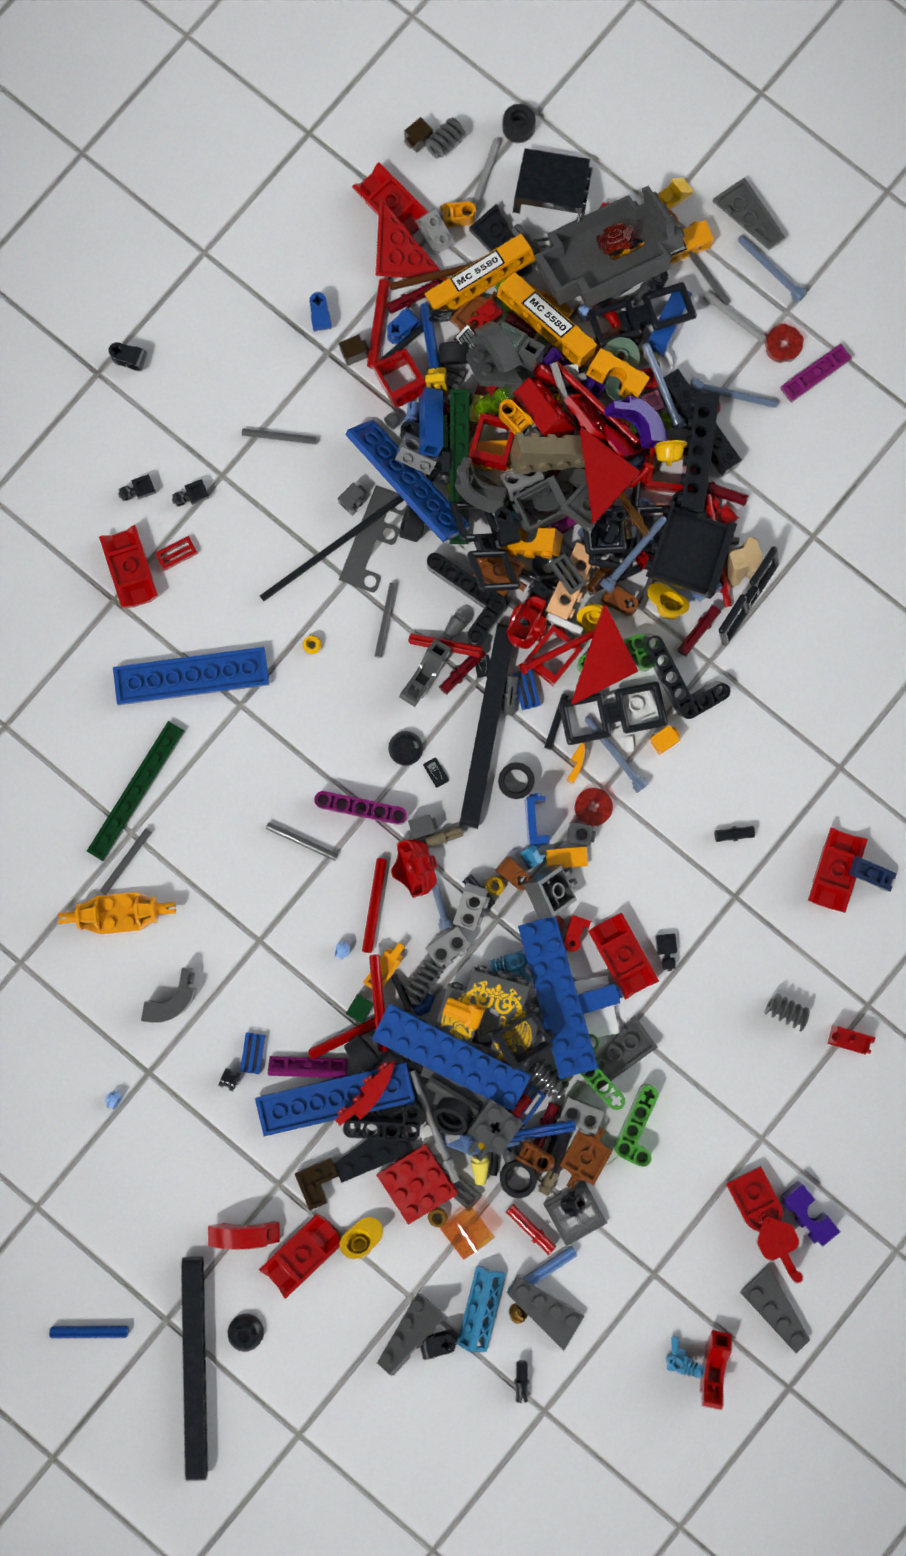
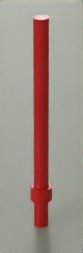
M556 361L561 375L605 416L604 409L606 406L563 365ZM606 417L618 429L617 431L622 436L625 435L634 445L640 440L625 422L622 423L615 417Z
M708 494L705 498L707 518L716 521L711 494ZM724 565L720 577V584L722 586L720 593L723 596L724 607L727 608L732 606L730 597L731 587L727 581Z

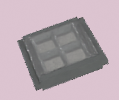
M585 1181L575 1185L574 1189L569 1188L543 1203L566 1246L607 1224ZM568 1191H576L585 1200L583 1213H578V1217H569V1214H564V1211L561 1209V1199L563 1195H568Z

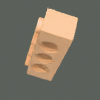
M577 542L569 559L574 566L577 563L584 564L585 570H578L585 582L588 583L591 577L588 572L590 568L594 569L595 566L588 563L589 555L585 552V546ZM566 565L565 568L568 570V572L570 573V575L572 576V578H573V579L577 582V584L579 585V584H580L579 581L577 580V578L575 577V575L572 573V571L570 570V568L568 567V565ZM563 573L562 575L564 576V578H565L566 581L568 582L569 580L567 579V577H566L565 574ZM559 580L545 615L552 613L565 620H571L576 610L573 608L575 601L579 603L583 594L580 591L581 588L570 596ZM567 597L570 603L564 605L560 602V598Z

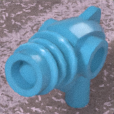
M523 951L504 955V960L501 956V961H499V958H497V961L495 959L489 961L492 972H497V969L501 971V968L505 972L506 968L507 972H513L514 976L521 975V977L527 979V982L532 980L525 968L528 961Z
M671 1337L672 1354L666 1357L667 1370L675 1371L681 1375L687 1374V1376L691 1375L692 1377L695 1376V1378H702L705 1373V1366L686 1356V1350L679 1347V1337Z

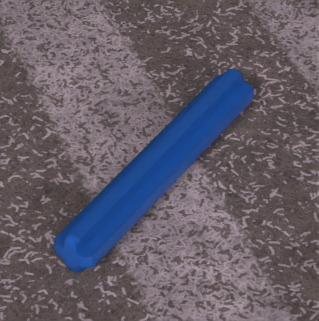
M428 302L420 304V312L429 369H437L441 367L434 323L429 321L432 313L431 305Z
M574 1120L520 1129L510 1142L572 1132L576 1130V1123Z
M52 1326L49 1331V1337L51 1339L127 1338L129 1327Z

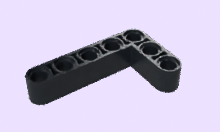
M431 553L427 558L428 570L484 608L469 629L467 635L469 644L480 646L504 614L506 600L495 591L485 592L487 597L484 599L478 598L477 593L481 590L475 577L443 555ZM437 559L441 563L439 566L434 567L430 562ZM453 570L456 572V575L448 577L446 572ZM463 581H470L472 585L469 588H464L461 583ZM494 602H500L503 607L496 610L492 605ZM484 617H489L492 623L484 625L481 620ZM474 632L481 635V638L477 641L471 638V634Z
M646 634L642 638V647L679 716L692 719L729 697L730 687L720 681L711 682L690 694L662 638L654 634ZM654 638L656 641L655 646L650 648L649 641ZM663 655L664 662L659 665L658 658ZM669 672H672V679L670 681H667V674ZM721 686L722 692L717 695L716 690ZM680 688L681 694L676 698L675 692ZM705 695V703L700 704L701 697ZM689 705V712L684 714V707Z

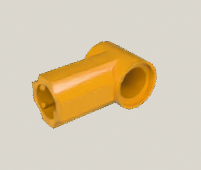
M448 997L442 1014L462 1021L461 1023L469 1028L478 1029L485 1009L472 1003L465 1004Z

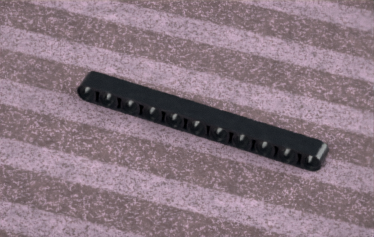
M497 623L459 822V826L478 829L513 645L507 635L509 627L507 624Z
M202 1256L182 1257L181 1261L186 1481L207 1480L205 1291L204 1258Z

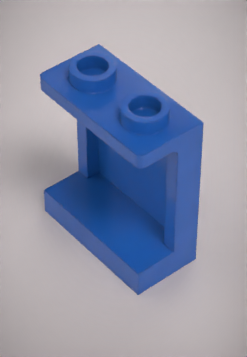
M532 793L525 799L528 846L533 844L534 846L549 844V835L537 836L535 803H544L546 801V796H541V793Z

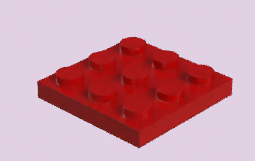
M424 1143L384 1168L376 1175L408 1225L458 1194V1191L427 1143Z

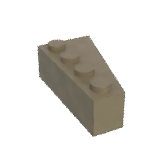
M516 433L510 451L514 474L585 467L579 435H564L561 438H557L555 434H548L547 437H539L536 433H531L530 436H523V433Z

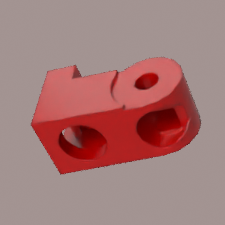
M571 915L563 939L566 950L575 952L580 948V937L583 928L590 927V920Z

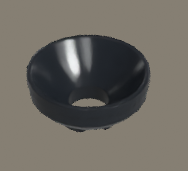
M541 556L532 558L531 568L534 575L539 579L543 577V581L558 579L553 571L547 573L543 568L559 556H552L551 559L542 558ZM562 559L561 562H562L563 565L565 566L566 563H565V561ZM556 563L555 565L557 566V568L559 569V571L561 572V574H563V571L560 569V567H559L558 564Z
M402 731L392 737L388 750L394 762L399 765L409 766L421 758L423 744L415 733ZM402 742H409L411 744L409 752L403 753L399 747Z
M252 1314L238 1315L231 1321L228 1327V1340L231 1346L238 1351H252L263 1339V1325ZM242 1330L248 1331L250 1335L249 1340L241 1341L238 1333Z

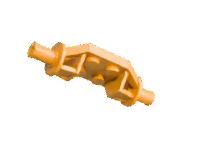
M139 892L100 895L83 904L77 903L75 911L59 912L58 918L66 917V919H58L59 925L76 923L78 930L86 929L98 934L141 931L150 924L157 923L159 915L176 914V909H168L169 907H176L175 901L158 903L155 896L149 897Z

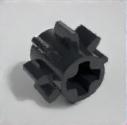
M568 1191V1195H563L561 1209L564 1211V1214H569V1217H578V1213H583L585 1200L581 1194H577L576 1191Z

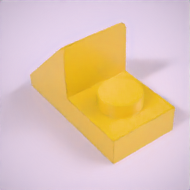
M683 177L672 178L669 186L658 193V197L671 210L694 194V191Z
M446 368L428 369L427 375H425L427 387L443 390V397H447L449 389Z

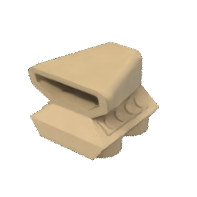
M748 537L740 548L729 549L724 565L731 587L738 586L744 576L750 580L763 561L760 546L755 537Z

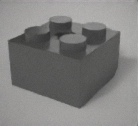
M561 864L549 865L523 883L538 918L554 917L577 900L572 887L578 882L576 878L570 880L567 878L573 873L572 868L563 869Z
M487 1098L466 1130L467 1133L475 1138L468 1147L467 1152L469 1154L474 1152L481 1142L485 1146L479 1152L477 1160L482 1161L490 1149L501 1156L523 1122L492 1099ZM495 1122H498V1129L491 1131V1123L495 1124Z

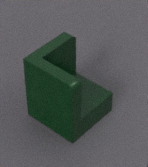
M358 993L347 1010L346 1015L363 1024L374 1004Z

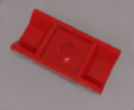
M380 162L375 165L372 173L363 182L352 186L377 215H379L380 199L385 202L412 236L420 230L415 220L428 211Z
M136 525L115 535L99 536L121 608H134L156 599L158 594Z
M830 827L812 881L813 884L808 897L809 902L846 913L856 880L855 877L848 874L854 856L863 857L868 839L843 833Z
M622 912L588 930L617 986H620L625 1000L642 989L659 982Z
M316 1214L259 1268V1271L267 1275L274 1282L282 1296L286 1299L340 1247L341 1237L324 1217Z

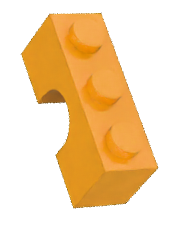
M602 348L597 353L586 375L603 384L607 377L615 376L619 378L622 382L619 395L624 398L628 396L638 398L650 379L643 371L633 368L628 362L620 360L611 352L605 351Z
M518 528L520 542L500 547V549L507 550L508 555L513 558L523 555L527 558L541 556L542 558L551 559L552 556H560L563 534L556 528H538L536 538L528 543V533L522 528Z

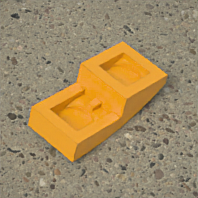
M582 742L570 759L571 762L576 764L566 779L570 784L575 782L583 764L585 744Z
M587 847L546 850L547 867L559 864L563 868L588 866Z

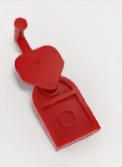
M581 393L569 395L564 400L567 410L578 418L579 425L607 447L609 446L606 443H609L614 452L623 458L634 453L627 440L608 425L596 408ZM644 462V467L640 470V474L628 488L635 487L654 469V466Z
M759 1166L727 1182L726 1186L745 1223L751 1229L759 1232L757 1245L762 1255L768 1260L780 1258L793 1282L801 1283L803 1281V1274L796 1270L788 1254L797 1249L799 1238L791 1224L781 1221L783 1215L782 1206L762 1167Z

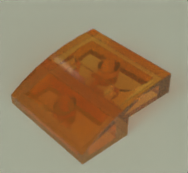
M471 1204L459 1214L450 1218L443 1226L439 1227L463 1260L495 1238Z

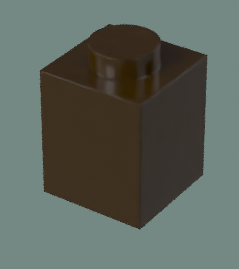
M420 117L404 130V142L409 149H413L418 153L425 147V140L433 134V129Z
M359 334L339 342V348L347 366L368 358L367 351L369 348L365 339L362 340Z

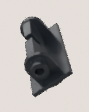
M543 577L539 580L535 579L530 584L527 591L529 593L528 598L538 596L546 600L548 588L542 583Z

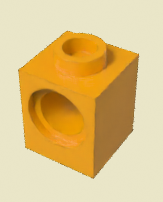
M669 725L652 736L649 742L658 755H661L681 740L679 739L680 734L678 730Z

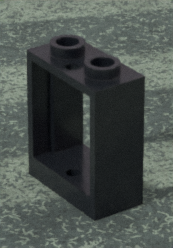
M534 1008L492 1031L493 1039L512 1070L554 1046V1034L550 1028H545L543 1024L545 1020L539 1011L536 1012ZM532 1017L545 1041L516 1056L503 1033Z

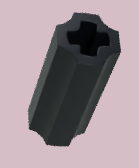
M560 1133L552 1135L546 1151L555 1160V1166L550 1171L557 1173L570 1139V1134ZM545 1157L541 1164L543 1168L548 1166V1160Z

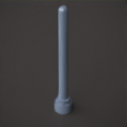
M744 236L738 238V242L791 292L790 295L796 303H799L808 292L803 287L795 286Z
M644 343L643 350L672 417L670 419L671 428H683L687 425L686 421L677 412L650 344Z
M693 377L690 383L695 393L704 391L773 408L778 406V401L703 384L704 382L700 381L699 378Z
M661 516L613 574L606 579L603 578L599 583L610 594L615 589L614 586L617 584L615 582L666 523L667 519L665 516Z
M585 717V722L594 733L602 731L592 717ZM608 738L599 739L633 781L632 788L636 793L644 789L649 784L646 779H642L641 776L638 777Z
M437 881L432 891L440 915V923L438 925L440 931L455 927V925L452 924L453 919L447 914Z

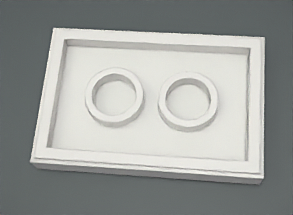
M646 680V681L641 682V683H638V684H636V685L645 684V683H648V682H647V680ZM651 690L623 696L629 725L644 723L659 717ZM615 693L604 696L605 704L616 702ZM595 701L593 703L600 718L597 701ZM621 722L610 724L612 735L623 731Z
M608 975L574 981L579 994L609 985ZM614 1005L584 1014L589 1034L602 1037L619 1033Z

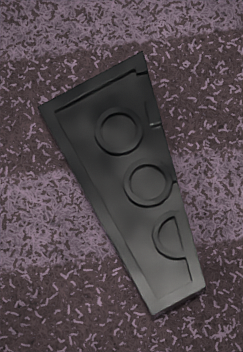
M497 203L469 227V231L489 252L515 237L506 219L499 211ZM530 263L515 273L520 277L526 278L533 271V267Z
M393 1125L387 1127V1130L391 1132L397 1129ZM366 1139L334 1163L341 1183L404 1157L413 1151V1147L409 1141Z

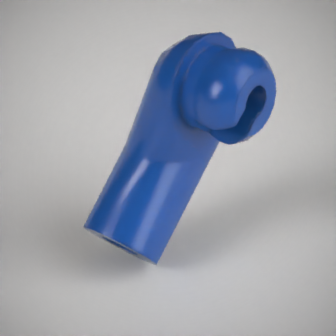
M427 993L423 1003L418 1005L412 1004L418 1017L430 1011L436 996Z

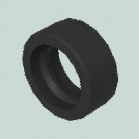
M519 762L506 765L500 772L498 779L501 792L511 799H521L529 795L535 782L534 773L530 767ZM512 770H521L527 776V786L520 792L509 790L505 784L506 775Z
M443 1098L435 1108L432 1116L433 1122L441 1131L447 1134L462 1135L466 1132L472 1120V1111L464 1102L458 1099ZM444 1112L456 1115L461 1121L449 1118Z
M514 1159L503 1165L500 1172V1184L507 1195L513 1198H524L534 1191L537 1185V1175L534 1168ZM523 1167L528 1171L530 1181L524 1189L515 1190L508 1185L507 1174L512 1168Z

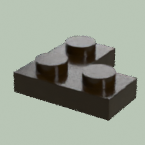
M332 1157L295 1173L309 1211L328 1203L321 1184L338 1177Z

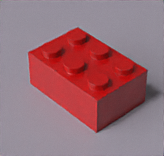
M528 378L513 393L526 413L546 437L548 434H555L557 438L570 435L576 427L572 423L574 419L571 415L562 410L563 404L558 399L553 398L552 395L554 393L547 385L544 387L539 380L534 381Z

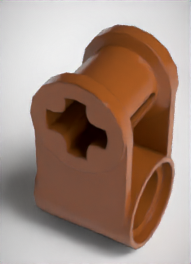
M617 585L614 586L615 589L611 594L607 590L601 598L603 604L626 616H631L636 612L638 600L635 596ZM632 603V606L626 608V604Z
M506 856L495 871L518 890H526L523 884L521 886L518 885L519 880L517 878L526 877L527 881L530 879V876L513 859Z
M524 1139V1145L519 1155L516 1154L515 1158L539 1172L552 1170L555 1166L553 1156L540 1149L534 1143ZM543 1157L548 1160L547 1168H543L540 1164Z

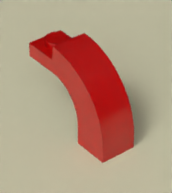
M277 1221L255 1225L220 1223L208 1226V1246L231 1250L254 1249L280 1242V1225Z
M712 1330L708 1338L702 1366H705V1373L700 1378V1392H702V1406L722 1410L724 1406V1374L727 1361L732 1352V1334Z

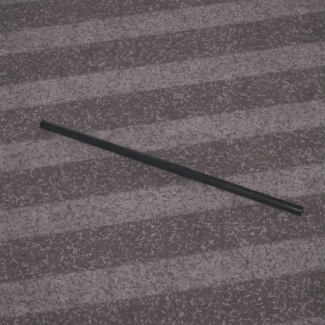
M442 465L431 471L430 475L427 474L426 477L430 481L435 479L438 472L442 470ZM400 495L395 497L260 595V598L263 602L395 508L404 499Z

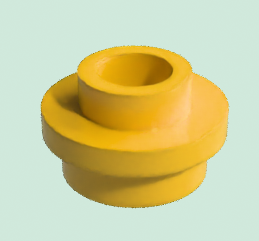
M310 635L303 640L302 645L306 653L316 654L321 650L322 643L317 636ZM311 642L316 643L314 648L309 647Z
M492 876L486 881V889L491 895H499L504 891L505 883L502 878ZM493 882H497L499 884L498 889H493L491 887Z

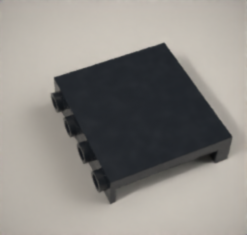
M524 148L512 213L520 214L521 206L524 204L577 213V223L579 224L580 216H584L588 198V192L586 191H589L593 168L589 167L590 159Z
M672 501L663 510L662 516H665L667 520L656 533L659 536L657 541L653 542L650 552H653L652 558H648L645 565L647 570L646 577L711 599L716 593L737 523L730 521L727 525L675 507V501Z

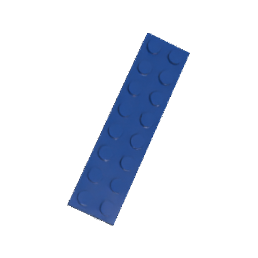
M374 419L347 430L345 435L442 542L460 535L450 509V502L421 471L395 460L399 446ZM461 515L465 528L468 531L471 525Z
M264 647L113 667L117 705L270 685Z
M556 916L519 925L518 929L542 1016L545 1020L546 1029L550 1028L555 1036L552 1052L559 1078L562 1079L599 1069Z
M391 1003L388 1005L372 1037V1040L488 1099H492L497 1104L511 1111L514 1110L531 1078L529 1073L519 1068L512 1070L509 1063Z
M407 1062L395 1065L393 1075L385 1092L369 1112L416 1101ZM373 1069L368 1072H360L256 1097L255 1102L263 1136L334 1121L339 1116L337 1112L345 1105L349 1108L354 1103L352 1099L361 1092L364 1095L360 1089L364 1085L362 1081L370 1074L375 1076L380 1071Z

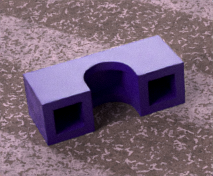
M797 1181L780 1195L784 1200L782 1202L789 1213L791 1211L797 1216L794 1218L801 1228L806 1227L809 1231L807 1236L814 1244L818 1242L823 1247L841 1232L824 1212L815 1218L808 1216V1207L815 1199L800 1181Z

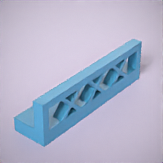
M476 1266L457 1345L468 1352H487L506 1273L502 1271H490L483 1266ZM498 1277L497 1283L492 1287L493 1278ZM492 1297V1303L487 1306L488 1300ZM488 1317L487 1323L482 1326L483 1320ZM483 1336L481 1346H477L478 1340Z

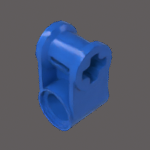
M315 292L310 296L309 300L313 332L332 329L326 297L321 292Z
M405 308L388 324V341L392 344H398L421 324V320L409 308Z

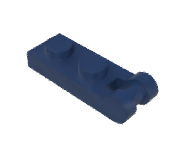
M854 856L848 875L884 891L891 892L893 887L891 884L893 879L896 878L897 873Z

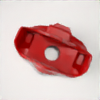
M532 596L514 607L507 629L509 641L514 646L529 649L535 641L540 642L547 629L545 624L547 618L544 617L546 606L544 599ZM525 618L530 622V625L522 626L519 620Z
M410 839L398 842L397 859L391 869L392 877L409 890L412 898L428 894L437 882L434 869L438 865L435 856L429 855L427 845L421 841Z

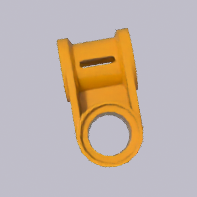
M470 201L448 202L441 205L443 222L446 228L470 226L476 221V207ZM465 212L472 213L470 215H464Z
M506 399L500 403L499 418L509 427L514 435L522 433L526 428L534 424L531 417L514 401ZM508 408L512 410V413L506 414L503 410Z

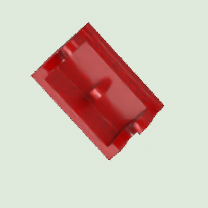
M832 1025L827 1044L866 1055V1053H871V1049H869L870 1044L875 1042L876 1037Z

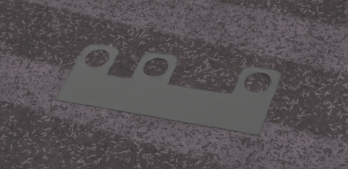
M376 485L362 521L399 494ZM406 502L405 509L397 510L396 508H393L390 511L400 515H404L406 508L409 505ZM386 514L356 535L339 577L340 581L369 592L377 590L381 576L366 570L367 562L376 540L393 545L400 531L398 527L384 522ZM386 528L394 530L395 536L393 539L387 540L383 537V531ZM367 576H374L376 579L375 586L367 587L364 584V579Z

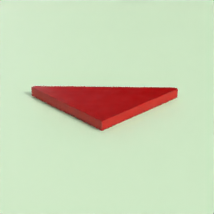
M379 199L375 276L412 278L441 271L385 202ZM447 277L437 280L445 281Z
M581 428L579 436L581 438V450L592 515L591 520L595 524L637 478L640 471L584 428Z
M606 605L602 606L576 689L571 699L572 705L638 672Z

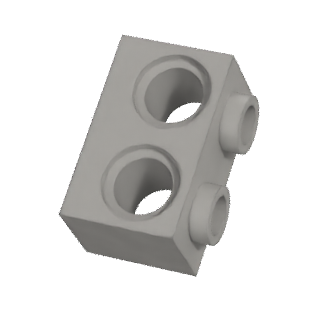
M436 208L415 220L434 254L442 252L455 243Z
M407 432L399 445L395 460L430 475L438 457L419 454V438Z
M509 470L500 475L502 486L507 487L511 503L514 502V496L545 480L544 475L540 471L528 474H514V470Z
M466 883L452 924L475 931L477 925L481 926L484 917L481 911L483 908L487 909L490 900L487 897L488 890ZM476 897L480 901H474L471 898ZM465 914H471L473 918H469Z
M457 926L425 949L438 968L441 966L446 968L453 963L452 958L457 955L462 957L469 952L468 947L471 945ZM455 937H459L463 941L462 947L458 949L454 948L451 944ZM440 948L445 949L447 952V956L443 960L436 957V951Z
M566 1095L558 1118L562 1122L574 1120L576 1126L580 1128V1132L590 1135L591 1133H597L605 1112L603 1109ZM569 1108H575L577 1111L576 1115L572 1118L566 1116V1111ZM588 1115L595 1117V1121L591 1125H587L584 1122Z

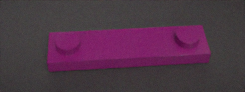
M840 344L782 385L780 389L792 403L851 361L852 357L843 345Z
M270 1056L267 1072L268 1076L339 1078L346 1076L348 1060L347 1058L312 1059L311 1057Z

